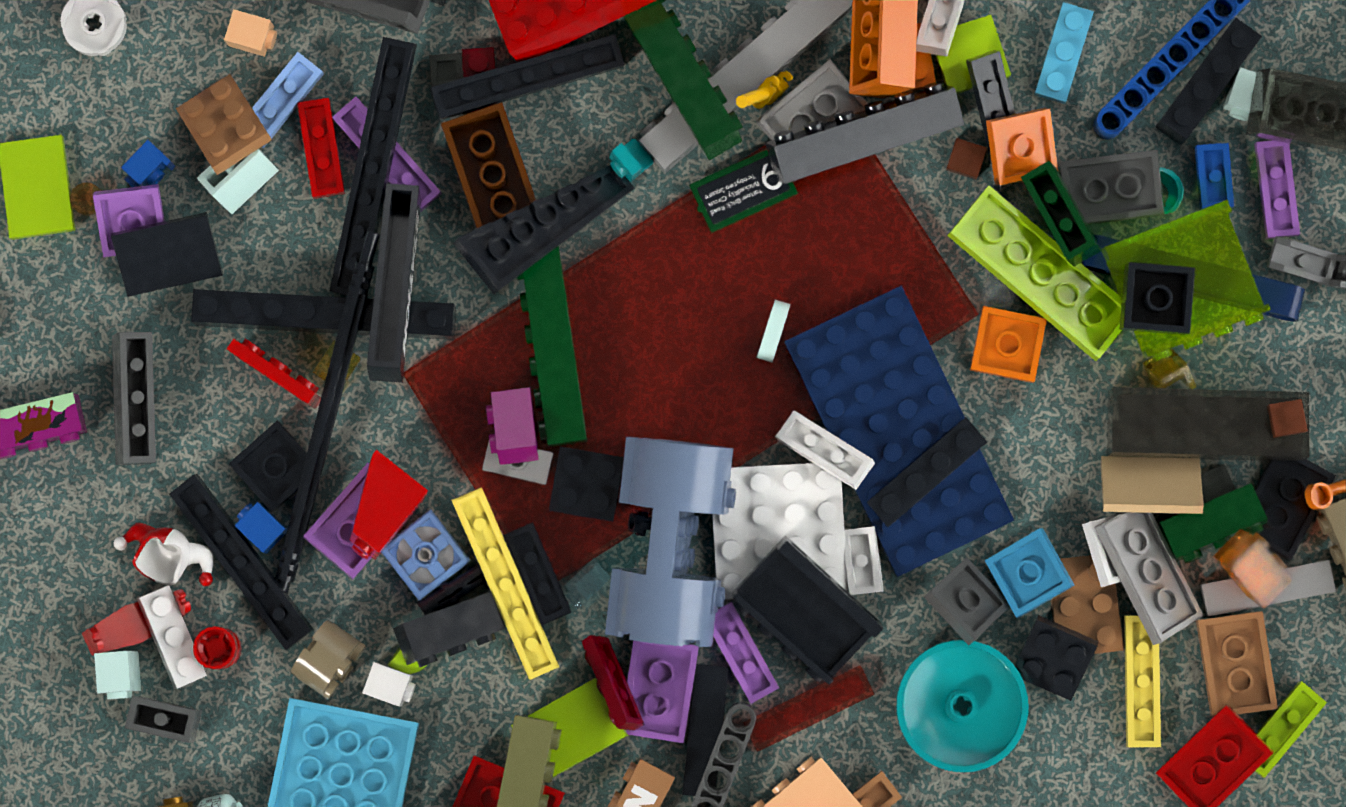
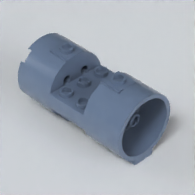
M626 437L619 503L653 508L647 569L621 567L612 569L605 635L623 637V634H630L629 640L673 646L690 645V643H695L696 640L695 646L697 647L712 646L715 616L718 612V607H723L725 588L721 587V579L688 573V568H693L695 560V549L690 548L691 536H696L698 531L699 518L694 516V513L725 515L729 513V508H734L736 489L731 488L732 481H730L734 448L674 440Z

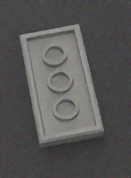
M1119 512L1094 527L1153 645L1163 642L1204 616L1153 513Z

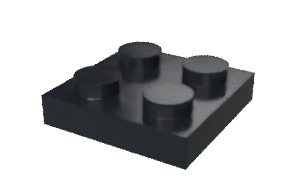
M277 420L236 456L229 465L267 508L274 513L297 492L307 452Z
M560 446L549 511L614 522L624 457Z
M1038 615L1014 666L1024 681L1071 701L1098 647V641Z

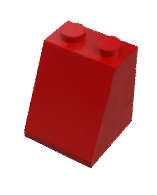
M377 449L372 454L350 536V541L353 543L351 548L366 560L369 556L374 560L379 557L424 501L428 493L425 487Z

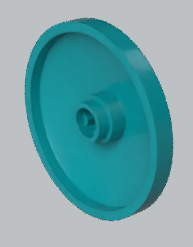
M953 640L927 649L909 665L898 687L896 715L905 740L923 760L944 770L974 772L998 763L1015 748L1027 724L1028 695L1019 671L1001 652L980 642L974 641L968 645L964 640Z

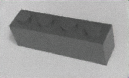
M119 332L112 335L116 465L156 463L152 332Z

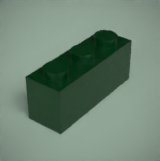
M1050 161L1021 177L1066 260L1073 267L1102 251L1057 168Z
M1252 483L1204 503L1203 514L1180 513L1160 522V527L1176 561L1184 560L1185 564L1203 557L1201 551L1213 546L1215 551L1233 544L1232 538L1244 533L1247 538L1264 530L1262 525L1267 523L1268 518Z

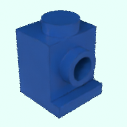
M147 140L121 168L128 174L124 180L131 187L158 184L165 175L163 170L168 167L172 171L176 166Z

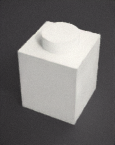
M373 662L362 693L402 707L404 701L410 702L416 684L411 682L413 675Z

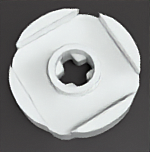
M69 0L61 14V27L67 42L76 51L88 56H105L122 42L127 29L126 14L117 0ZM96 15L100 16L99 22L102 24L99 29L95 28L94 31H88L90 26L86 23V20L88 18L94 19Z

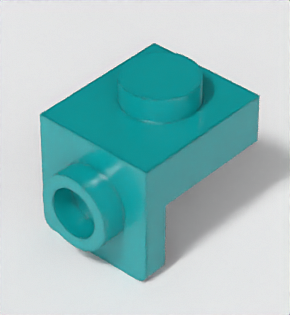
M631 139L625 145L619 144L611 151L609 157L611 160L610 165L616 174L621 178L626 176L630 182L647 170L654 162L636 139Z

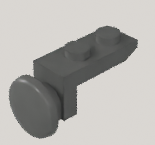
M1275 236L1267 268L1332 288L1346 289V255L1332 253L1294 240Z

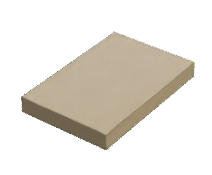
M1101 456L1103 512L1203 514L1200 458Z

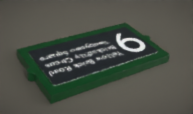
M767 150L689 185L698 204L697 211L702 213L711 234L798 194L793 181L783 184L775 180Z

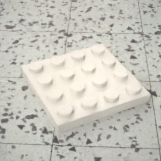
M814 463L732 467L730 481H732L731 488L736 489L734 508H729V513L725 515L712 514L716 578L721 579V587L725 588V599H733L732 591L785 535L848 591L844 555L845 533L842 481Z

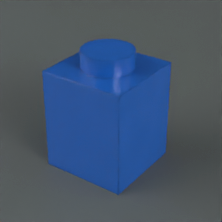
M259 502L254 506L251 503L246 505L237 515L239 521L234 525L265 554L287 534L288 530Z

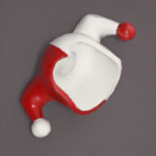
M135 523L122 537H117L114 540V547L120 551L125 550L128 543L135 540L139 541L140 545L133 558V565L141 574L157 583L174 585L188 565L197 563L200 564L202 574L199 576L200 584L207 587L213 583L211 575L214 563L213 552L208 546L189 543L187 538L174 528H153L144 523Z

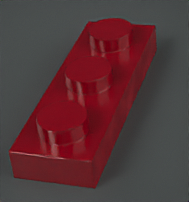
M590 635L582 640L585 659L594 671L597 679V688L606 700L609 708L608 714L612 723L617 729L633 731L645 725L609 638Z

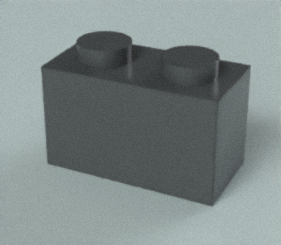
M132 696L125 728L186 743H194L202 710L142 696Z

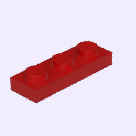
M330 98L298 102L297 106L313 199L345 194Z

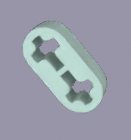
M775 299L757 355L758 359L773 362L791 304Z

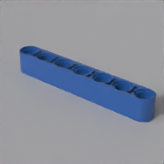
M1209 0L1101 109L1094 119L1093 127L1095 133L1102 139L1107 140L1118 136L1251 0ZM1214 4H1224L1228 8V16H1219L1214 10ZM1201 26L1204 28L1206 38H1196L1192 34V27ZM1172 48L1181 50L1184 54V60L1180 62L1174 61L1169 55V50ZM1152 70L1158 72L1162 77V83L1156 85L1149 82L1147 72ZM1127 93L1137 95L1140 101L1139 106L1130 107L1127 105L1124 95ZM1112 116L1115 118L1117 128L1114 130L1105 128L1102 124V117Z

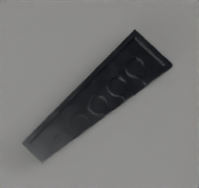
M611 165L580 179L574 184H569L543 199L540 198L518 211L515 210L497 221L490 222L462 235L453 244L491 292L495 294L627 196L635 188L626 176L623 178L619 177Z

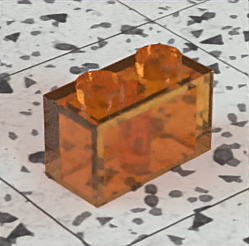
M1240 529L1213 557L1246 597L1265 609L1292 580L1284 572L1287 568L1285 563L1275 554L1271 555L1267 551L1270 545L1261 535L1255 533L1252 536L1243 529Z

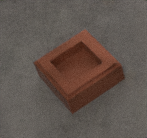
M956 138L946 170L977 180L987 147Z
M1302 399L1269 404L1267 406L1273 438L1308 431Z

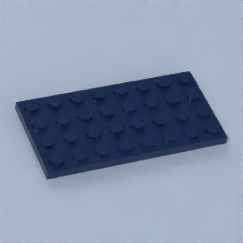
M902 285L784 341L825 430L867 455L875 463L855 492L871 526H875L877 538L896 577L1015 521L980 449L889 527L885 526L866 503L965 418Z

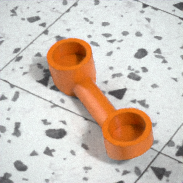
M1346 479L1329 485L1319 482L1306 486L1305 499L1308 506L1313 510L1324 509L1330 506L1334 496L1346 492Z

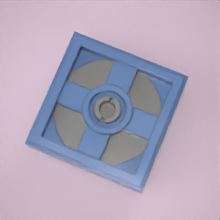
M431 509L395 536L382 552L419 601L471 562L467 554Z

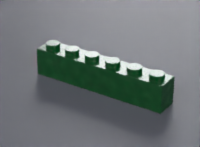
M666 0L654 1L623 16L707 159L711 160L743 141L738 131L743 126L735 112L728 113L723 106L727 99L718 85L712 87L708 81V78L712 77L703 59L697 62L692 53L697 50L688 34L682 37L677 28L681 26V23L672 9L669 11L665 10L662 3Z
M558 246L517 277L518 280H524L525 292L520 293L522 312H529L530 324L524 325L527 344H533L535 356L529 357L531 376H538L539 388L534 389L536 409H543L544 421H538L541 441L547 440L549 447L588 442L562 262Z

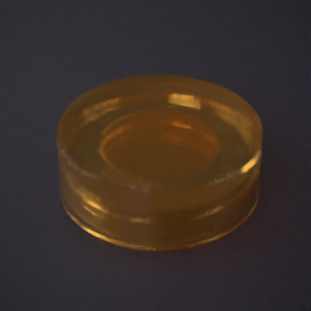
M88 182L77 185L70 195L72 207L81 215L91 216L96 214L93 193L101 190L96 185Z

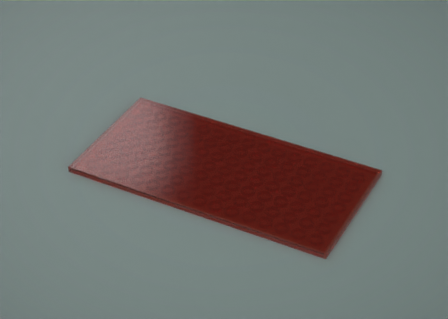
M766 145L762 146L761 148L754 151L742 160H745L753 155H756L764 150H767ZM875 154L795 180L793 183L798 192L797 195L712 234L702 213L697 211L698 204L691 191L563 272L588 442L562 445L561 447L624 457L626 437L701 443L734 448L732 467H740L779 442L775 436L793 411L798 412L810 421L819 417L784 341L901 285L930 346L979 314ZM519 299L404 372L403 376L474 489L482 487L503 535L533 522L557 579L560 581L633 535L634 533L630 532L628 528V519L631 513H638V510L648 512V517H652L653 508L619 503L620 482L614 522L549 511L560 446L549 447L547 440L541 441L538 421H544L542 408L536 409L534 389L539 388L538 376H531L529 357L535 356L533 344H527L524 325L530 324L529 312H522ZM776 299L791 305L773 362L771 363L758 359L757 355ZM530 387L537 447L539 450L553 453L546 485L482 470L489 442V434H495L494 424L488 425L486 405H492L491 392Z

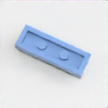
M299 52L295 54L252 107L271 139L298 107L297 103L303 101L324 75L322 70Z

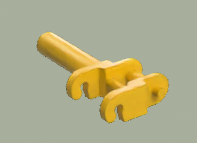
M782 71L777 76L767 77L757 89L736 98V105L739 108L753 105L755 108L761 109L766 105L773 104L789 88L784 77L787 81L793 80L792 74L789 71Z

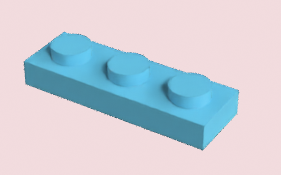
M1065 2L1062 3L1034 95L1062 104L1066 103L1094 11Z

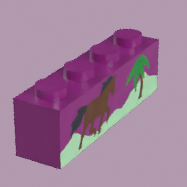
M71 392L0 410V460L16 456V450L28 447L29 452L48 448L47 442L60 439L61 444H67L80 440L79 435L87 433L79 395Z

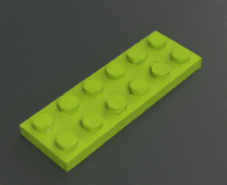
M990 185L983 190L948 233L947 236L1094 361L1101 358L1122 331L1119 330L1122 297L1083 264L1080 263L1073 267L1066 260L1056 241Z

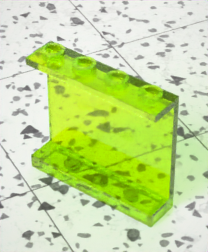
M1228 200L1102 249V254L1121 302L1124 267L1128 262L1195 267L1190 334L1177 335L1133 331L1143 358L1152 356L1154 362L1173 355L1171 351L1173 347L1183 344L1185 350L1202 344L1203 340L1201 337L1213 332L1215 338L1233 332V324L1244 320L1246 326L1263 320L1264 316L1262 313L1271 310L1269 304L1264 305L1235 233L1228 215L1232 212Z

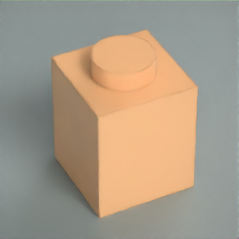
M233 9L224 41L230 47L265 57L267 49L272 50L274 47L277 31L273 30L274 25L271 20Z

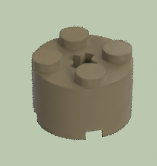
M326 620L312 636L313 640L309 646L300 653L291 669V673L329 700L339 686L337 681L341 683L346 681L354 669L351 666L352 660L355 662L358 660L366 645L336 624Z

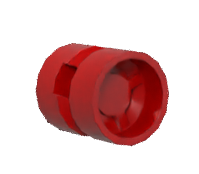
M214 626L202 630L194 640L193 651L198 663L205 668L221 670L233 666L238 661L242 646L239 637L232 630Z

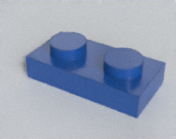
M1229 143L1196 145L1194 149L1200 211L1232 209L1234 207Z

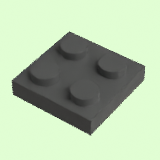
M967 557L924 596L968 645L974 642L1010 607L1002 594Z

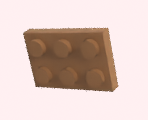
M230 74L176 108L217 175L272 141Z
M1091 555L1062 558L1061 561L1075 586L1051 599L1053 622L1097 640L1098 647L1094 654L1124 651L1116 584L1101 587Z
M1263 611L1196 620L1211 718L1227 704L1237 714L1278 709Z

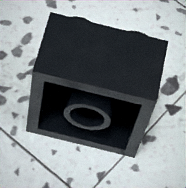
M1136 262L1125 264L1119 330L1177 335L1190 334L1195 267Z

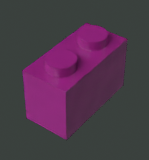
M530 387L491 392L492 405H486L488 425L494 424L495 434H489L491 454H498L500 465L539 460Z

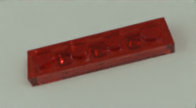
M861 665L834 677V681L830 685L824 682L756 715L755 725L750 736L756 751L765 749L875 695ZM751 718L743 722L744 726L749 724Z

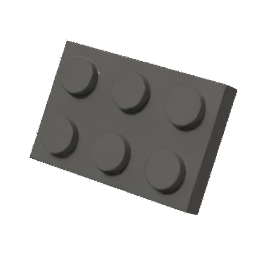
M1158 150L1060 162L1061 177L1088 225L1165 216Z

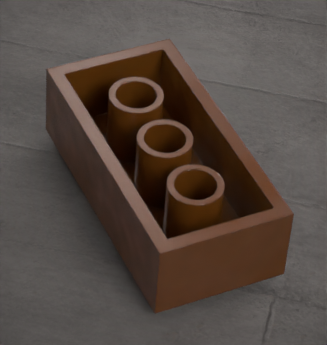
M502 102L441 123L477 228L497 221L506 214L515 210L518 211L536 201Z

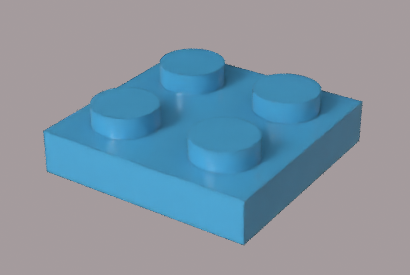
M1043 528L1037 529L985 560L1016 618L1027 614L1075 586Z

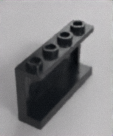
M786 535L732 591L733 599L735 600L733 606L745 617L751 614L760 623L757 627L769 639L775 636L784 644L781 649L792 660L801 659L808 666L805 671L818 683L824 680L830 685L834 681V675L871 636L875 638L884 629L881 621Z

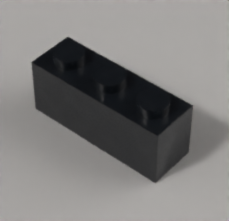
M491 592L393 628L406 665L417 662L419 668L438 661L436 655L447 651L450 657L466 651L465 644L476 640L479 646L496 639L494 633L505 629Z

